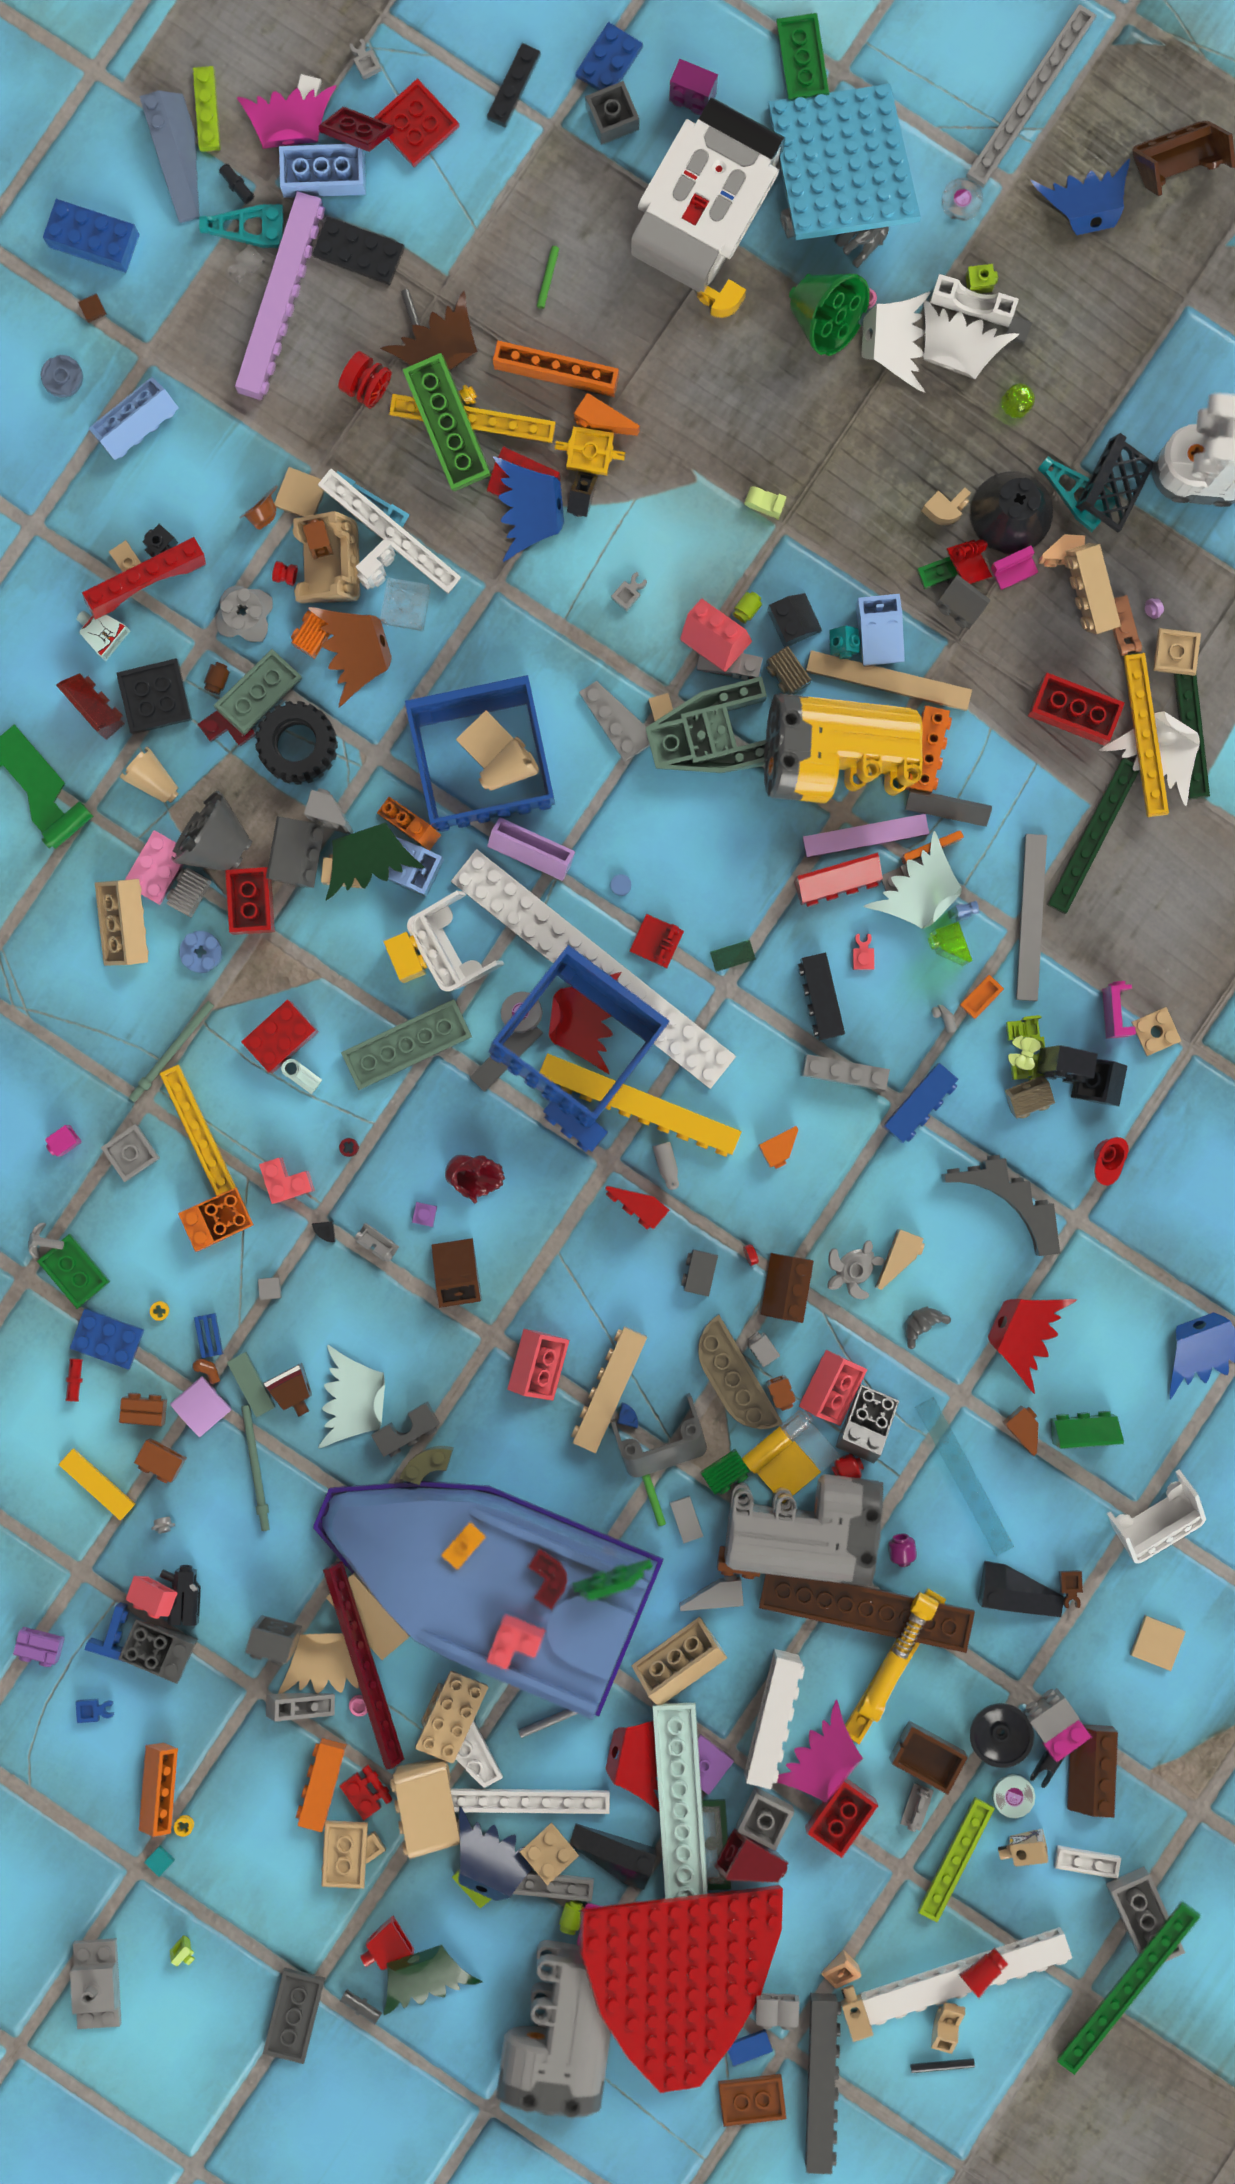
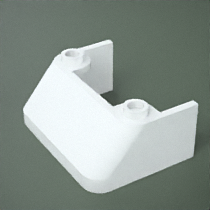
M463 891L453 892L412 916L407 922L408 932L411 936H414L419 952L438 986L443 991H454L504 965L503 961H494L482 967L475 960L462 964L443 928L448 926L453 919V913L449 905L466 896Z
M1180 1470L1176 1471L1179 1481H1175L1167 1487V1497L1134 1518L1124 1514L1118 1515L1115 1518L1111 1511L1107 1513L1114 1531L1135 1563L1144 1562L1198 1529L1206 1521L1199 1495Z

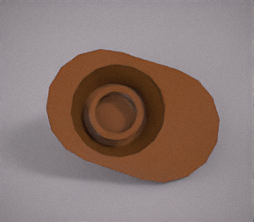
M276 485L269 490L253 508L239 518L245 516L258 530L270 524L276 515V507L271 495L278 486Z

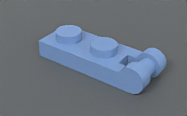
M977 901L955 905L948 911L949 919L955 918L956 922L966 920L971 917V914H978L979 907Z

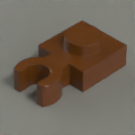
M1059 1571L1060 1593H1066L1063 1599L1064 1607L1069 1608V1601L1074 1600L1075 1607L1080 1608L1081 1601L1077 1597V1593H1083L1082 1571Z

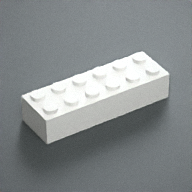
M774 1649L744 1770L746 1783L771 1789L772 1784L777 1783L779 1774L777 1764L782 1762L784 1755L782 1744L783 1741H787L789 1734L787 1723L788 1720L792 1721L794 1708H792L793 1700H797L799 1694V1687H797L798 1679L802 1680L804 1674L803 1662H801L797 1654Z

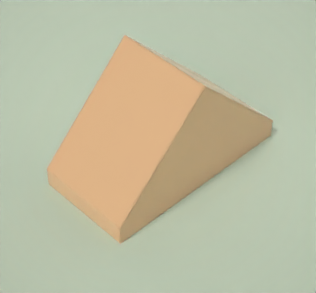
M844 1949L821 1973L835 1989L859 1979L862 1975L859 1964Z

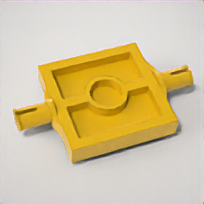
M573 426L572 436L568 443L556 440L555 450L567 451L566 469L607 476L612 459L623 461L625 459V452L613 450L614 433Z

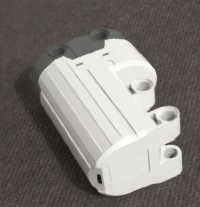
M1210 395L1208 408L1198 410L1197 424H1191L1177 430L1155 458L1152 468L1154 482L1159 491L1173 502H1189L1218 507H1228L1235 503V395Z

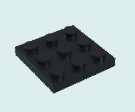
M177 658L116 673L131 734L192 720Z

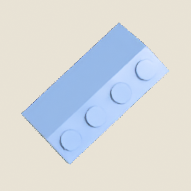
M151 377L88 429L110 456L116 460L123 457L133 445L139 444L149 432L155 431L161 422L171 418L179 407L166 390Z

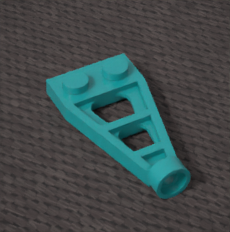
M261 204L214 216H199L200 233L261 248H279L284 234L283 204ZM255 217L261 218L262 233L259 235L247 233L245 231L246 220ZM239 220L238 232L224 230L225 221Z
M1048 456L1037 470L1046 476L1075 519L1092 533L1101 520L1087 510L1080 511L1075 507L1077 501L1074 498L1075 491L1078 488H1085L1090 478L1052 460ZM1062 475H1067L1075 480L1076 485L1071 491H1066L1059 483V478ZM1104 486L1106 495L1113 494ZM1114 497L1107 498L1109 508L1112 509L1116 505ZM1097 500L1094 507L1100 512L1104 511L1102 500Z

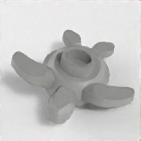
M870 1240L864 1243L863 1249L852 1250L841 1259H839L836 1248L829 1252V1266L832 1270L836 1271L837 1275H834L828 1281V1289L835 1290L846 1283L848 1292L852 1297L857 1299H867L869 1297V1293L862 1290L858 1284L863 1283L869 1278L874 1265L880 1266L885 1262L879 1256L874 1257L872 1252L873 1245Z

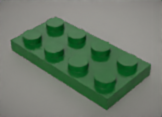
M817 13L776 19L787 99L795 100L799 97H816L819 94L829 95Z

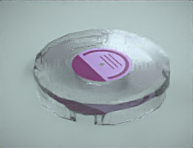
M957 178L951 181L945 187L942 194L944 212L955 220L967 221L973 218L980 211L983 203V193L980 186L968 178Z

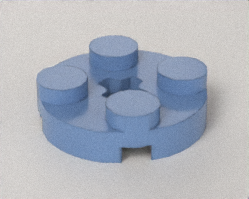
M196 931L185 936L180 945L179 954L182 964L189 970L196 973H207L220 963L222 947L212 934L205 931ZM200 946H203V950L206 951V955H202L201 958H198V954H196V949H199Z

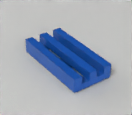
M216 1313L194 1317L201 1358L222 1355L223 1349ZM209 1318L212 1320L217 1351L213 1349L208 1323ZM200 1320H203L209 1353H206Z

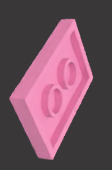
M154 830L125 880L139 879L142 889L141 895L160 905L182 869L183 864H177L171 860V857L176 855L173 852L176 842Z

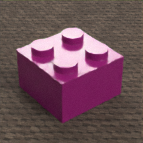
M679 59L670 80L669 101L677 107H686L697 115L704 114L707 107L709 111L716 96L718 74Z

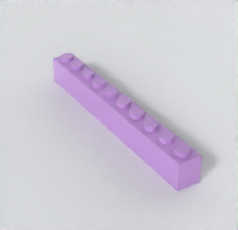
M298 191L296 193L235 384L239 394L262 401L263 395H266L269 390V376L273 375L275 371L274 361L276 355L279 356L282 344L280 342L282 336H285L287 333L288 324L286 323L288 317H291L294 311L293 301L300 292L299 282L306 273L305 263L307 258L310 259L313 247L311 244L313 239H316L318 236L319 219L322 220L324 217L325 207H323L321 198Z

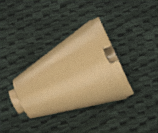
M519 737L512 739L480 772L481 778H479V781L484 789L488 788L492 791L539 773V767L530 752H527L524 748L526 745Z
M146 746L144 749L146 753L141 751L127 766L125 771L127 774L124 775L122 773L120 778L163 803L167 801L171 803L179 795L176 792L178 786L152 750Z

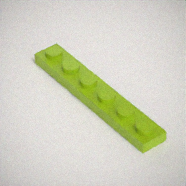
M974 1797L918 1908L919 1914L938 1923L995 1809L994 1806Z

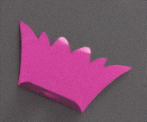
M337 85L323 90L316 97L314 89H312L304 100L298 88L293 90L288 96L287 101L276 91H273L269 104L260 96H257L258 104L243 97H237V99L249 116L263 149L317 143L319 125L322 122L327 103Z
M837 1700L832 1709L831 1725L825 1720L822 1722L824 1736L810 1730L809 1744L811 1749L806 1747L795 1748L794 1752L800 1764H786L791 1772L779 1774L777 1783L796 1788L825 1803L863 1759L846 1729Z

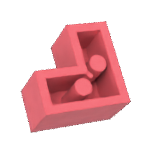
M276 1158L259 1164L272 1204L315 1191L309 1171L288 1176L283 1158Z
M505 1614L487 1662L507 1670L514 1651L535 1658L546 1630Z

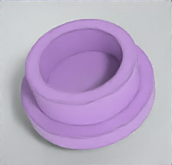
M1151 598L1145 603V612L1152 619H1157L1164 612V606L1159 599Z

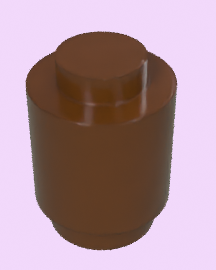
M216 662L215 665L210 664L204 681V689L220 695V692L225 688L230 671L227 670L228 666Z

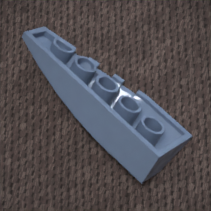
M160 90L139 96L179 223L199 218V196L197 190L196 135L183 94Z

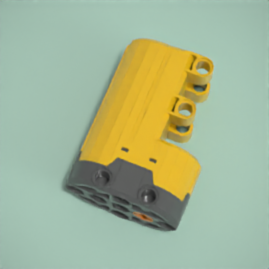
M775 694L769 710L764 748V785L768 797L826 803L834 795L839 770H845L844 785L849 791H857L865 786L867 782L874 780L880 774H884V790L886 793L892 796L899 794L906 787L918 782L922 776L923 727L921 716L917 710L907 707ZM909 772L912 774V780L909 779ZM853 776L859 779V785L854 783ZM893 780L898 782L899 789L894 787Z

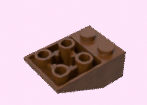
M473 1238L432 1244L439 1308L481 1302L482 1294Z

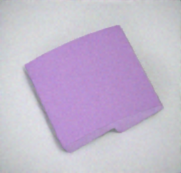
M203 1376L170 1403L177 1414L199 1437L231 1411V1407L217 1394L216 1389Z

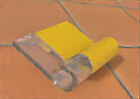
M798 1410L742 1457L746 1466L754 1474L757 1473L773 1493L779 1488H786L793 1496L841 1456L812 1423L814 1419L806 1410L804 1412Z

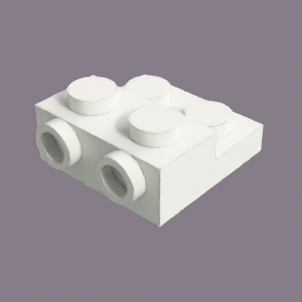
M386 538L356 566L358 571L357 577L367 590L369 588L373 589L375 586L379 587L385 581L386 572L384 566H389L395 559L394 556L396 554L393 546Z

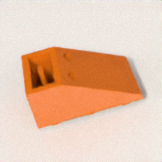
M237 1187L178 1213L195 1252H199L253 1226Z

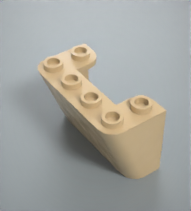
M439 1758L397 1766L395 1773H393V1779H391L392 1791L396 1792L397 1800H395L396 1813H400L401 1816L399 1831L405 1837L403 1852L405 1856L408 1855L409 1859L460 1844L459 1819H456L450 1790L449 1782L451 1775L447 1761Z

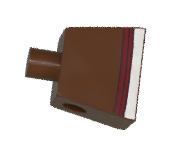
M302 1363L263 1383L283 1410L293 1406L298 1417L309 1412L304 1400L312 1396V1392Z

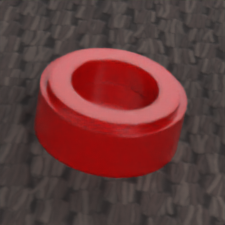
M753 1245L744 1246V1254L749 1265L758 1264V1256Z

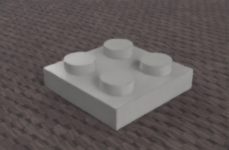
M134 1124L101 1147L124 1182H127L160 1159L137 1124Z

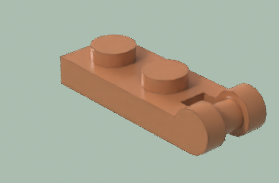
M1128 596L1114 598L1121 626L1114 628L1113 632L1120 656L1128 655V652L1132 651L1135 653L1142 651V644L1138 637ZM1130 638L1131 643L1126 644L1124 640Z

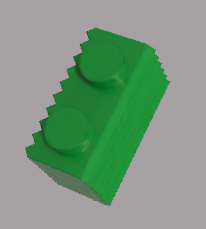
M733 1449L702 1470L701 1475L715 1495L717 1493L723 1495L731 1489L729 1485L735 1481L739 1484L747 1479V1473L750 1470L737 1450Z

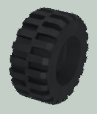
M292 701L285 702V706L282 707L280 704L275 706V710L272 713L268 711L265 714L266 719L260 721L258 725L260 730L255 735L257 739L255 746L256 751L259 753L260 761L273 776L289 784L294 782L296 785H301L305 781L307 783L314 782L313 779L316 777L320 779L324 776L323 772L326 769L330 770L332 767L331 762L337 756L335 752L338 748L337 735L331 722L321 710L319 711L315 706L311 704L306 705L301 701H297V704H293ZM305 725L313 731L316 738L313 752L301 761L293 762L286 760L278 750V740L281 734L291 726Z

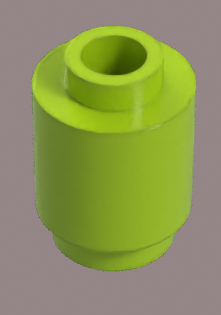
M753 591L751 593L746 592L734 607L733 616L744 624L747 621H751L762 606L761 597Z
M570 1900V1902L565 1903L559 1921V1929L562 1932L575 1935L576 1931L579 1930L580 1912L584 1908L581 1902Z

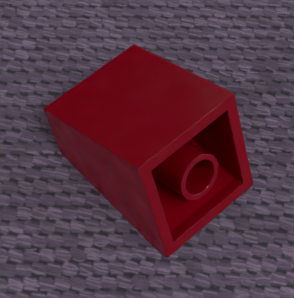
M734 1828L714 1867L727 1880L778 1883L785 1876L789 1863L777 1851L737 1832V1829Z

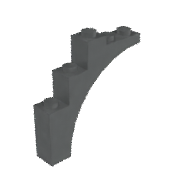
M1000 1155L987 1156V1160L982 1161L983 1169H980V1166L967 1167L968 1171L960 1172L959 1168L947 1169V1174H942V1181L944 1183L961 1182L977 1185L1004 1199L1016 1210L1026 1224L1037 1256L1060 1254L1054 1203H1048V1200H1038L1033 1205L1030 1181H1024V1177L1012 1178L1011 1183H1009L1006 1158L1000 1159Z

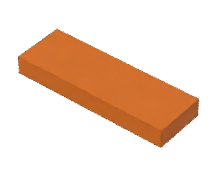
M959 830L940 838L939 842L941 847L944 848L962 840L964 836ZM931 843L903 854L901 858L903 864H907V860L914 861L921 858L922 850L930 854Z

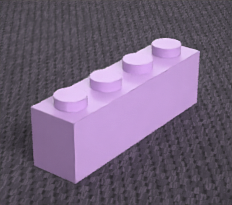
M499 817L491 831L487 846L561 881L564 880L569 871L575 851Z

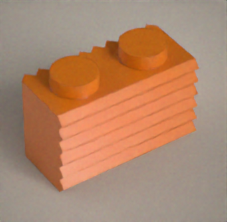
M308 610L303 616L302 621L304 623L300 629L296 628L292 633L291 639L293 640L291 643L294 647L315 659L322 648V643L330 636L321 627L329 624Z

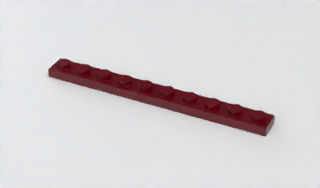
M343 1561L335 1562L323 1569L324 1576L385 1769H393L405 1759Z

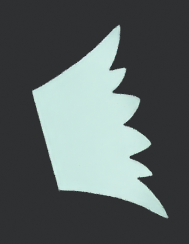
M935 831L932 835L930 855L922 850L923 865L913 860H907V870L910 878L906 876L891 877L898 892L884 891L883 894L889 900L872 902L863 907L894 915L922 929L932 925L960 896L962 888L952 872Z
M327 1345L329 1353L338 1369L330 1368L329 1370L339 1381L324 1384L325 1389L336 1399L325 1404L322 1410L336 1417L325 1424V1427L334 1429L328 1433L318 1448L358 1434L379 1430L382 1424L385 1390L384 1373L351 1360Z

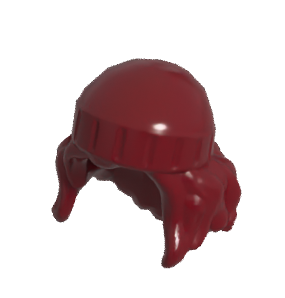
M457 1155L448 1162L445 1169L446 1181L475 1204L477 1203V1197L488 1195L489 1192L498 1190L503 1186V1180L505 1179L502 1166L482 1155L474 1158L468 1155Z

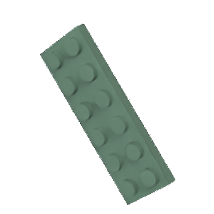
M455 999L355 1045L341 1052L358 1090H361L472 1038V1035Z

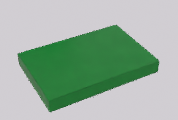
M68 1234L61 1240L64 1241L62 1250L52 1248L37 1262L75 1308L79 1309L110 1283V1280L74 1237Z

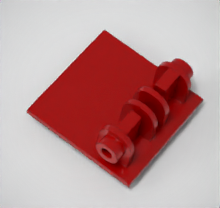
M974 539L946 549L959 576L969 584L992 577L981 554L988 546L987 542L982 539L977 541Z
M646 914L629 952L664 968H668L684 930L679 929L674 924H668Z

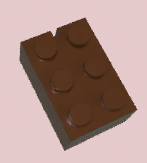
M908 1721L900 1736L902 1743L899 1741L896 1743L889 1757L891 1763L948 1795L968 1759L966 1752L917 1724Z

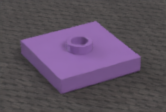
M700 1734L698 1736L701 1790L709 1795L733 1764L734 1759Z

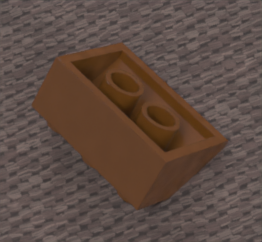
M776 1253L770 1254L760 1315L800 1323L804 1322L813 1260Z

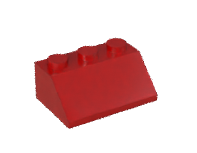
M503 446L498 458L532 471L554 476L560 481V472ZM496 462L487 491L499 496L502 493L511 491L512 488L501 481V478L510 477Z

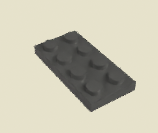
M284 1968L263 2054L304 2064L325 1977Z

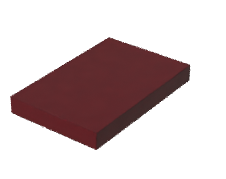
M344 106L319 125L320 133L367 152H370L394 133L392 125Z

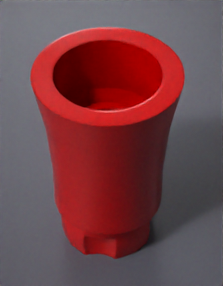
M994 1948L988 1955L985 1954L971 1967L961 1972L959 1976L980 1999L985 1990L1002 1973L1001 1971L1007 1967L1008 1963Z

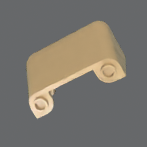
M336 511L293 519V535L299 542L303 543L304 582L296 585L294 590L296 601L299 603L357 601L360 597V579L357 577L358 571L356 569V566L359 564V534L355 520ZM313 519L323 520L334 554L313 559L303 525H307V522Z

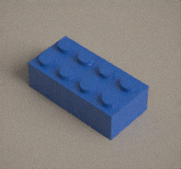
M56 199L43 234V239L49 248L126 273L140 234L132 223Z

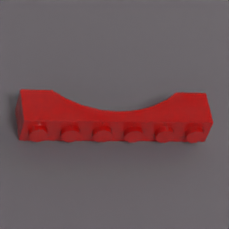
M192 537L82 592L85 604L96 620L114 611L121 603L141 589L168 577L188 574L206 565L205 556L195 538Z

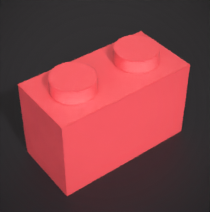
M134 1576L125 1600L132 1603L133 1608L145 1610L148 1612V1616L159 1619L160 1616L170 1615L178 1592L148 1576Z

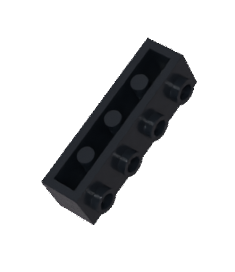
M826 952L801 958L798 970L800 976L804 975L806 983L802 984L804 995L809 996L810 1000L807 1008L809 1016H813L815 1022L812 1025L814 1037L818 1036L820 1041L844 1035L845 1030Z

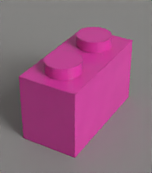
M1077 1720L1048 1742L1044 1743L1042 1741L1041 1743L1053 1760L1058 1762L1089 1740L1091 1735L1081 1721Z

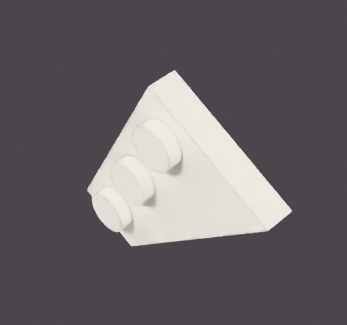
M473 1720L455 1760L485 1788L502 1779L503 1775Z

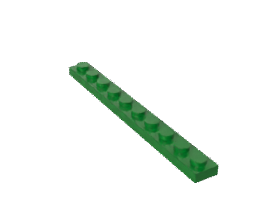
M1180 1902L1057 2057L1059 2064L1074 2075L1078 2072L1199 1920L1200 1914L1185 1902Z

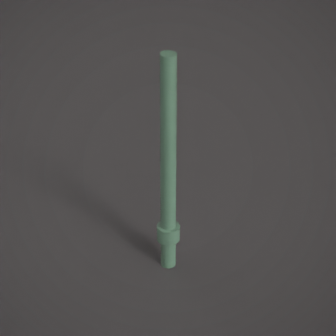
M207 1001L145 1078L142 1077L139 1080V1085L128 1097L129 1099L136 1102L145 1090L148 1091L153 1085L151 1082L214 1007L211 1002Z
M244 1405L241 1408L257 1506H255L256 1514L259 1515L261 1531L270 1530L267 1515L269 1508L268 1504L265 1503L250 1405Z

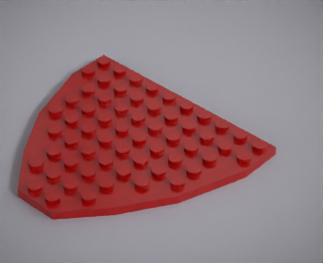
M780 1885L581 1909L580 1955L598 2013L626 2057L660 2093L700 2087L733 2045L756 2004L757 1996H761L782 1931L783 1888Z

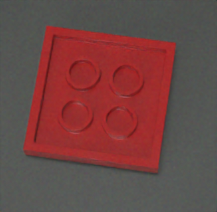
M418 78L374 117L393 126L394 133L387 139L413 167L418 165L460 127L459 122Z

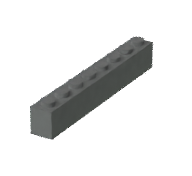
M810 1993L805 2167L806 2173L832 2174V2166H836V2152H833V2144H837V2130H834V2123L838 2122V2110L834 2109V2102L838 2101V2087H835V2080H839V2066H836V2058H840V2045L836 2044V2039L840 2037L841 2033L840 2023H837V2015H841V2002L837 2001L836 1994Z

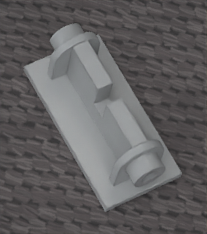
M364 1223L361 1230L354 1237L357 1243L368 1250L373 1246L375 1249L372 1253L382 1259V1261L386 1260L389 1262L399 1248L393 1241L386 1238L367 1223Z
M914 1783L900 1824L908 1826L907 1829L913 1832L916 1830L920 1831L934 1790Z

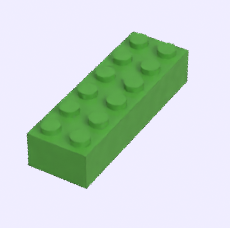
M439 353L403 369L451 490L455 492L490 477V469L444 356Z

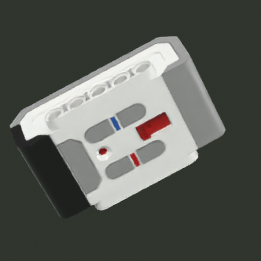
M711 97L696 123L686 119L644 192L638 209L645 214L632 236L631 255L699 293L700 291L704 292L707 286L711 287L726 259L730 260L778 176L779 169L777 167L780 163L779 156L784 150L785 137Z

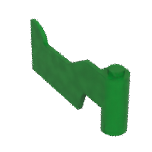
M15 724L0 736V767L4 766L26 791L31 819L42 832L43 838L41 840L49 849L51 847L57 849L94 816L81 801H78L66 813L57 806L55 800L64 787L65 782Z

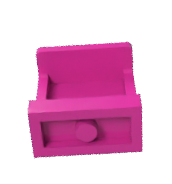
M1125 981L1110 983L1108 987L1102 989L1106 1039L1136 1035L1135 1026L1123 1027L1120 992L1132 989V984L1126 985Z

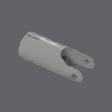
M667 1142L653 1146L659 1172L665 1180L667 1188L670 1190L677 1189L679 1187L677 1178L678 1168L671 1143Z

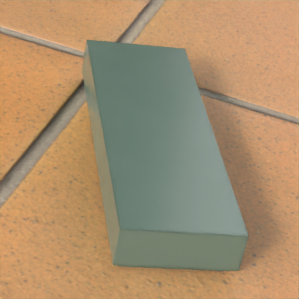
M247 1352L227 1362L256 1418L276 1407Z

